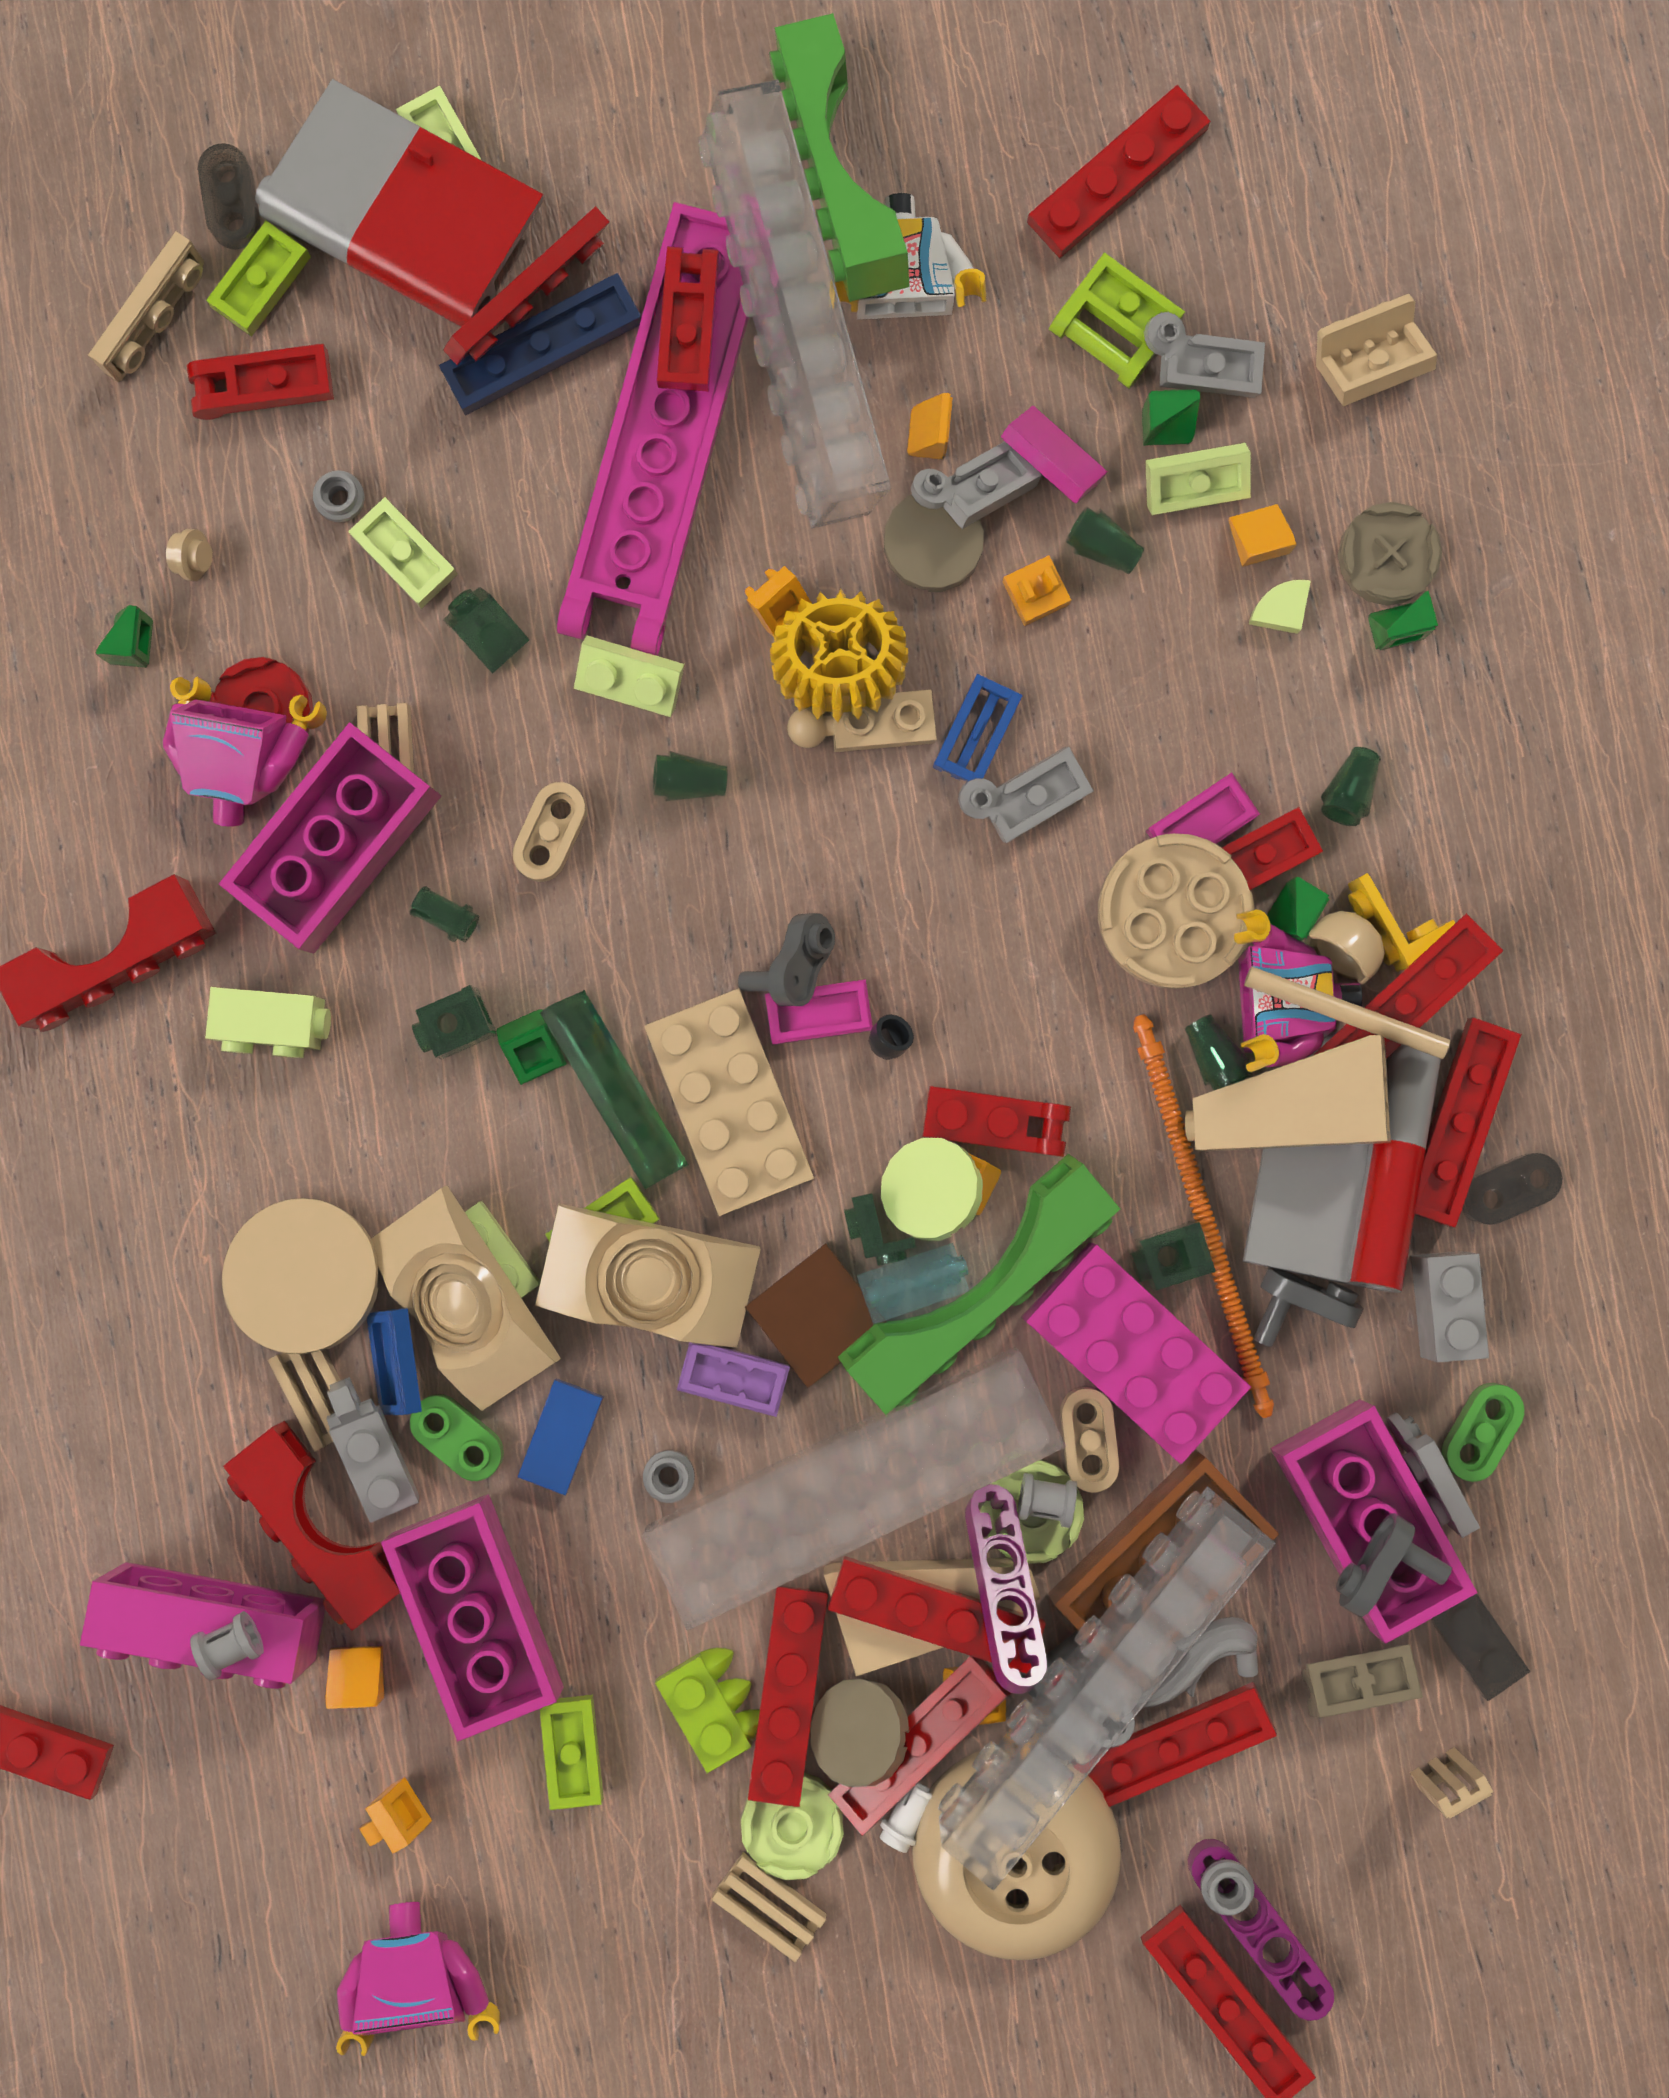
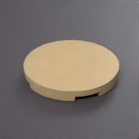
M1165 834L1134 846L1113 865L1100 891L1098 923L1100 933L1109 953L1127 973L1144 983L1156 987L1169 989L1188 988L1214 979L1232 966L1239 958L1247 943L1237 944L1234 941V934L1247 931V927L1243 920L1236 918V914L1254 910L1252 891L1249 890L1243 873L1231 859V855L1224 849L1198 836Z
M315 1199L285 1200L256 1213L235 1235L227 1251L222 1272L224 1299L229 1313L238 1327L256 1343L271 1350L288 1354H308L330 1349L349 1338L368 1317L379 1289L377 1288V1257L368 1232L361 1223L346 1211L327 1202Z

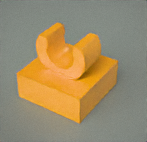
M1050 555L1004 576L1002 581L1024 626L1070 605L1071 598Z
M785 566L778 572L773 569L765 571L764 573L768 581L757 591H754L750 586L745 589V594L748 597L746 599L764 629L772 636L776 626L784 625L783 618L786 611L799 613L798 606L801 599L811 603L797 577Z
M403 1777L389 1785L365 1808L371 1821L362 1825L359 1830L369 1846H373L384 1839L393 1854L408 1846L432 1820L406 1777Z

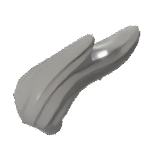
M1226 1617L1217 1619L1173 1642L1172 1646L1183 1652L1176 1664L1156 1684L1136 1696L1132 1702L1139 1707H1154L1171 1701L1185 1691L1191 1697H1194L1196 1684L1203 1672L1218 1659L1230 1655H1236L1237 1672L1240 1676H1256L1258 1674L1256 1631L1251 1624H1248L1241 1618Z

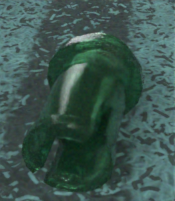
M427 886L421 888L417 893L410 910L411 916L418 917L446 932L448 940L455 942L457 939L462 942L468 941L479 921V915L473 913L471 905L465 904L462 907L432 891Z

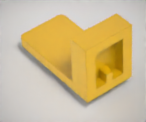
M1366 873L1348 883L1352 892L1348 895L1354 912L1368 920L1381 935L1385 953L1383 961L1388 966L1393 964L1397 972L1409 967L1455 924V921L1451 920L1437 926L1432 918L1406 932L1410 942H1407L1370 875Z

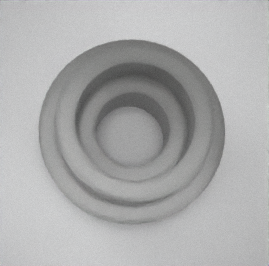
M337 470L326 473L317 481L313 490V501L319 513L326 519L333 522H346L356 517L362 510L365 493L361 483L355 476L348 472ZM338 491L348 492V499L342 505L332 504V497Z
M665 1450L653 1455L643 1471V1483L647 1492L654 1499L664 1503L677 1502L686 1497L691 1491L695 1480V1472L691 1461L684 1454L674 1450ZM664 1467H673L677 1470L679 1480L675 1484L667 1485L660 1479V1471Z
M1220 1860L1211 1864L1205 1870L1201 1879V1893L1206 1904L1214 1912L1221 1915H1235L1244 1911L1251 1903L1254 1896V1882L1250 1873L1242 1864L1233 1860ZM1225 1878L1235 1880V1887L1231 1892L1220 1893L1218 1891V1884L1221 1880Z

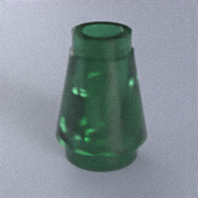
M1085 507L1080 513L1065 541L1074 547V554L1114 569L1122 570L1127 574L1132 572L1144 552V547L1139 545L1101 509L1095 512L1088 507Z
M1354 747L1350 755L1321 795V800L1323 801L1321 811L1328 819L1345 826H1357L1362 818L1370 814L1378 766L1381 761V757L1376 752L1365 747Z
M669 751L668 755H656L653 770V795L665 796V802L725 796L728 776L727 766L717 765L716 763Z
M1211 1014L1196 1020L1185 1028L1205 1086L1211 1085L1213 1090H1217L1243 1081L1252 1074L1246 1069V1064L1250 1061L1222 1027L1215 1022Z

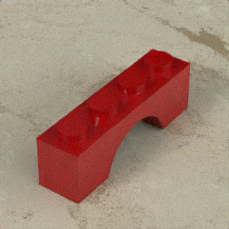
M173 874L129 897V919L125 934L117 947L98 961L84 965H71L56 953L35 947L1 965L0 992L17 1025L32 1029L39 1028L40 1032L52 1030L70 1019L67 1013L85 1004L86 1008L102 1004L115 995L113 988L128 980L133 984L147 980L160 972L161 969L158 964L175 955L177 959H184L206 947L204 940L217 933L189 880Z
M286 1421L272 1426L223 1465L230 1475L227 1478V1482L238 1498L244 1502L249 1500L262 1517L259 1518V1523L268 1537L276 1543L282 1541L293 1556L291 1564L300 1578L308 1584L314 1582L325 1596L323 1605L332 1619L340 1625L346 1623L350 1630L353 1631L397 1596L400 1591L380 1541L364 1546L342 1545L325 1537L315 1527L306 1509L305 1487L316 1460Z

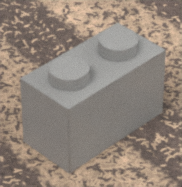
M1457 1251L1411 1255L1420 1357L1437 1363L1489 1358L1479 1254Z

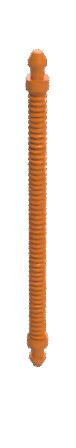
M1145 1014L1135 1017L1133 1025L1134 1033L1138 1034L1142 1046L1137 1048L1140 1060H1144V1064H1147L1146 1070H1149L1148 1076H1151L1150 1082L1153 1083L1152 1088L1155 1089L1153 1093L1157 1095L1155 1099L1159 1101L1158 1107H1161L1159 1110L1163 1114L1161 1118L1165 1120L1163 1124L1167 1126L1166 1132H1169L1167 1137L1171 1139L1169 1143L1173 1145L1171 1149L1175 1151L1174 1157H1177L1175 1162L1179 1164L1177 1168L1181 1170L1179 1172L1180 1176H1183L1181 1181L1185 1182L1183 1187L1187 1189L1185 1191L1186 1195H1189L1187 1200L1191 1201L1189 1206L1193 1207L1191 1212L1195 1214L1193 1216L1194 1220H1197L1195 1225L1199 1226L1197 1231L1201 1232L1199 1235L1203 1239L1201 1244L1205 1245L1203 1250L1207 1251L1205 1256L1209 1258L1207 1260L1208 1264H1211L1209 1269L1213 1270L1211 1275L1215 1276L1213 1278V1281L1217 1283L1215 1288L1219 1289L1217 1294L1221 1295L1219 1300L1223 1302L1221 1306L1225 1308L1223 1313L1227 1314L1225 1319L1229 1320L1227 1322V1325L1231 1327L1229 1332L1233 1333L1231 1338L1235 1339L1233 1344L1237 1346L1235 1350L1239 1352L1237 1357L1241 1358L1239 1363L1242 1364L1241 1369L1245 1371L1242 1379L1251 1386L1248 1391H1251L1255 1402L1253 1404L1254 1410L1262 1418L1272 1416L1274 1408L1273 1399L1269 1398L1266 1388L1270 1384L1267 1371H1263V1368L1260 1367L1261 1362L1258 1361L1259 1355H1256L1255 1343L1251 1342L1253 1341V1336H1249L1251 1334V1330L1248 1329L1249 1324L1245 1323L1247 1318L1243 1317L1245 1311H1241L1243 1305L1239 1304L1241 1303V1299L1237 1298L1239 1292H1235L1237 1286L1234 1285L1235 1280L1231 1279L1233 1274L1229 1273L1231 1267H1227L1229 1265V1261L1225 1260L1227 1255L1223 1254L1225 1248H1221L1223 1242H1220L1221 1236L1217 1235L1219 1230L1215 1229L1217 1223H1214L1215 1217L1211 1216L1213 1215V1211L1209 1210L1211 1205L1207 1204L1209 1198H1206L1207 1192L1203 1191L1205 1186L1201 1185L1203 1184V1179H1200L1199 1167L1195 1166L1197 1161L1193 1160L1195 1159V1154H1192L1191 1142L1187 1141L1185 1135V1123H1182L1184 1119L1179 1116L1182 1114L1181 1111L1177 1110L1180 1108L1179 1104H1176L1178 1100L1174 1098L1175 1092L1171 1091L1174 1089L1173 1086L1169 1085L1172 1081L1168 1079L1170 1075L1166 1073L1168 1069L1164 1067L1165 1061H1162L1164 1058L1162 1054L1165 1053L1162 1042H1156L1152 1030L1154 1027L1153 1022Z

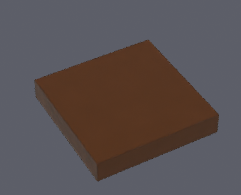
M826 1243L745 1306L807 1388L840 1364L838 1356L874 1324L887 1323Z

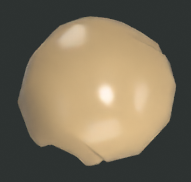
M1338 911L1322 917L1313 926L1305 941L1309 946H1315L1319 956H1326L1331 959L1334 972L1347 979H1357L1360 984H1365L1376 974L1385 954L1381 935L1368 920L1353 912Z

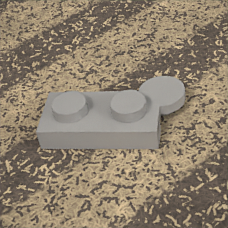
M1169 312L1154 316L1146 324L1144 331L1145 342L1152 352L1161 355L1160 387L1184 390L1197 389V391L1250 398L1261 394L1265 342L1202 334L1188 336L1185 333V326L1182 320Z
M1003 442L961 465L950 477L935 469L920 471L915 475L911 485V493L915 501L921 506L929 509L944 507L960 528L963 529L1035 488L1042 474L1011 446Z
M1064 747L998 787L987 779L975 778L967 781L959 792L958 802L961 810L971 818L984 819L989 817L1002 842L1008 843L1092 793L1093 789L1070 747Z
M1396 1412L1388 1416L1386 1420L1392 1433L1407 1452L1402 1457L1417 1484L1423 1482L1430 1495L1426 1500L1440 1526L1442 1527L1447 1524L1461 1538L1479 1529L1480 1526L1435 1441L1427 1434L1418 1439L1415 1438L1422 1435L1417 1423L1413 1424L1414 1419L1411 1416L1405 1420Z

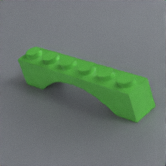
M831 13L774 27L777 50L769 52L771 69L775 83L784 82L786 89L780 90L786 121H796L798 127L792 129L798 161L807 160L809 168L804 169L810 201L818 199L820 201L821 208L815 210L822 242L831 240L833 249L828 250V260L834 282H844L849 302L910 287L908 252L895 211L872 198L852 180L840 164L830 142L831 127L838 106L848 90L845 49L834 14Z
M1067 1154L1030 1186L1025 1212L1014 1239L999 1262L976 1286L955 1301L930 1313L904 1320L874 1324L838 1356L840 1362L885 1415L894 1408L899 1409L906 1406L917 1395L918 1387L933 1374H940L946 1371L955 1362L958 1356L957 1353L971 1340H979L986 1336L994 1328L997 1317L1010 1306H1017L1026 1301L1034 1292L1035 1284L1049 1272H1056L1066 1266L1074 1255L1073 1251L1087 1238H1095L1102 1234L1112 1223L1111 1217L1120 1210L1119 1206L1084 1164L1070 1154Z

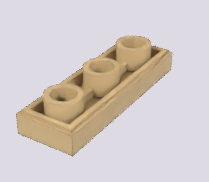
M177 231L172 235L88 354L106 375L118 383L122 381L127 373L131 374L139 368L145 356L144 348L156 332L160 333L168 327L174 315L173 307L184 292L193 290L202 277L203 258L191 241Z

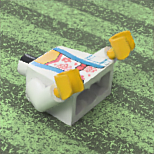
M908 193L891 194L884 201L887 207L895 211L906 245L910 287L849 302L844 282L835 283L832 278L829 282L828 309L833 310L834 304L837 302H847L851 304V312H857V320L952 315L955 296L954 288L958 307L965 306V297L969 295L979 296L981 302L987 301L984 273L974 269L972 263L952 235L941 232L937 218H916L915 199L913 195Z

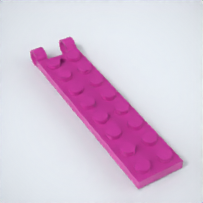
M677 202L673 203L568 586L559 611L557 633L583 640L590 624L593 600L596 597L640 609L632 635L631 648L658 656L663 642L668 612L769 247L771 227ZM667 246L683 247L684 253L702 254L703 249L719 250L709 392L658 388L657 385ZM683 274L681 282L700 283V275ZM621 577H627L631 583L628 588L620 589L616 585L617 580Z

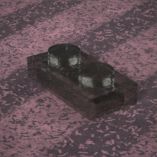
M1477 1594L1430 1619L1475 1687L1487 1701H1490L1530 1673L1524 1661Z

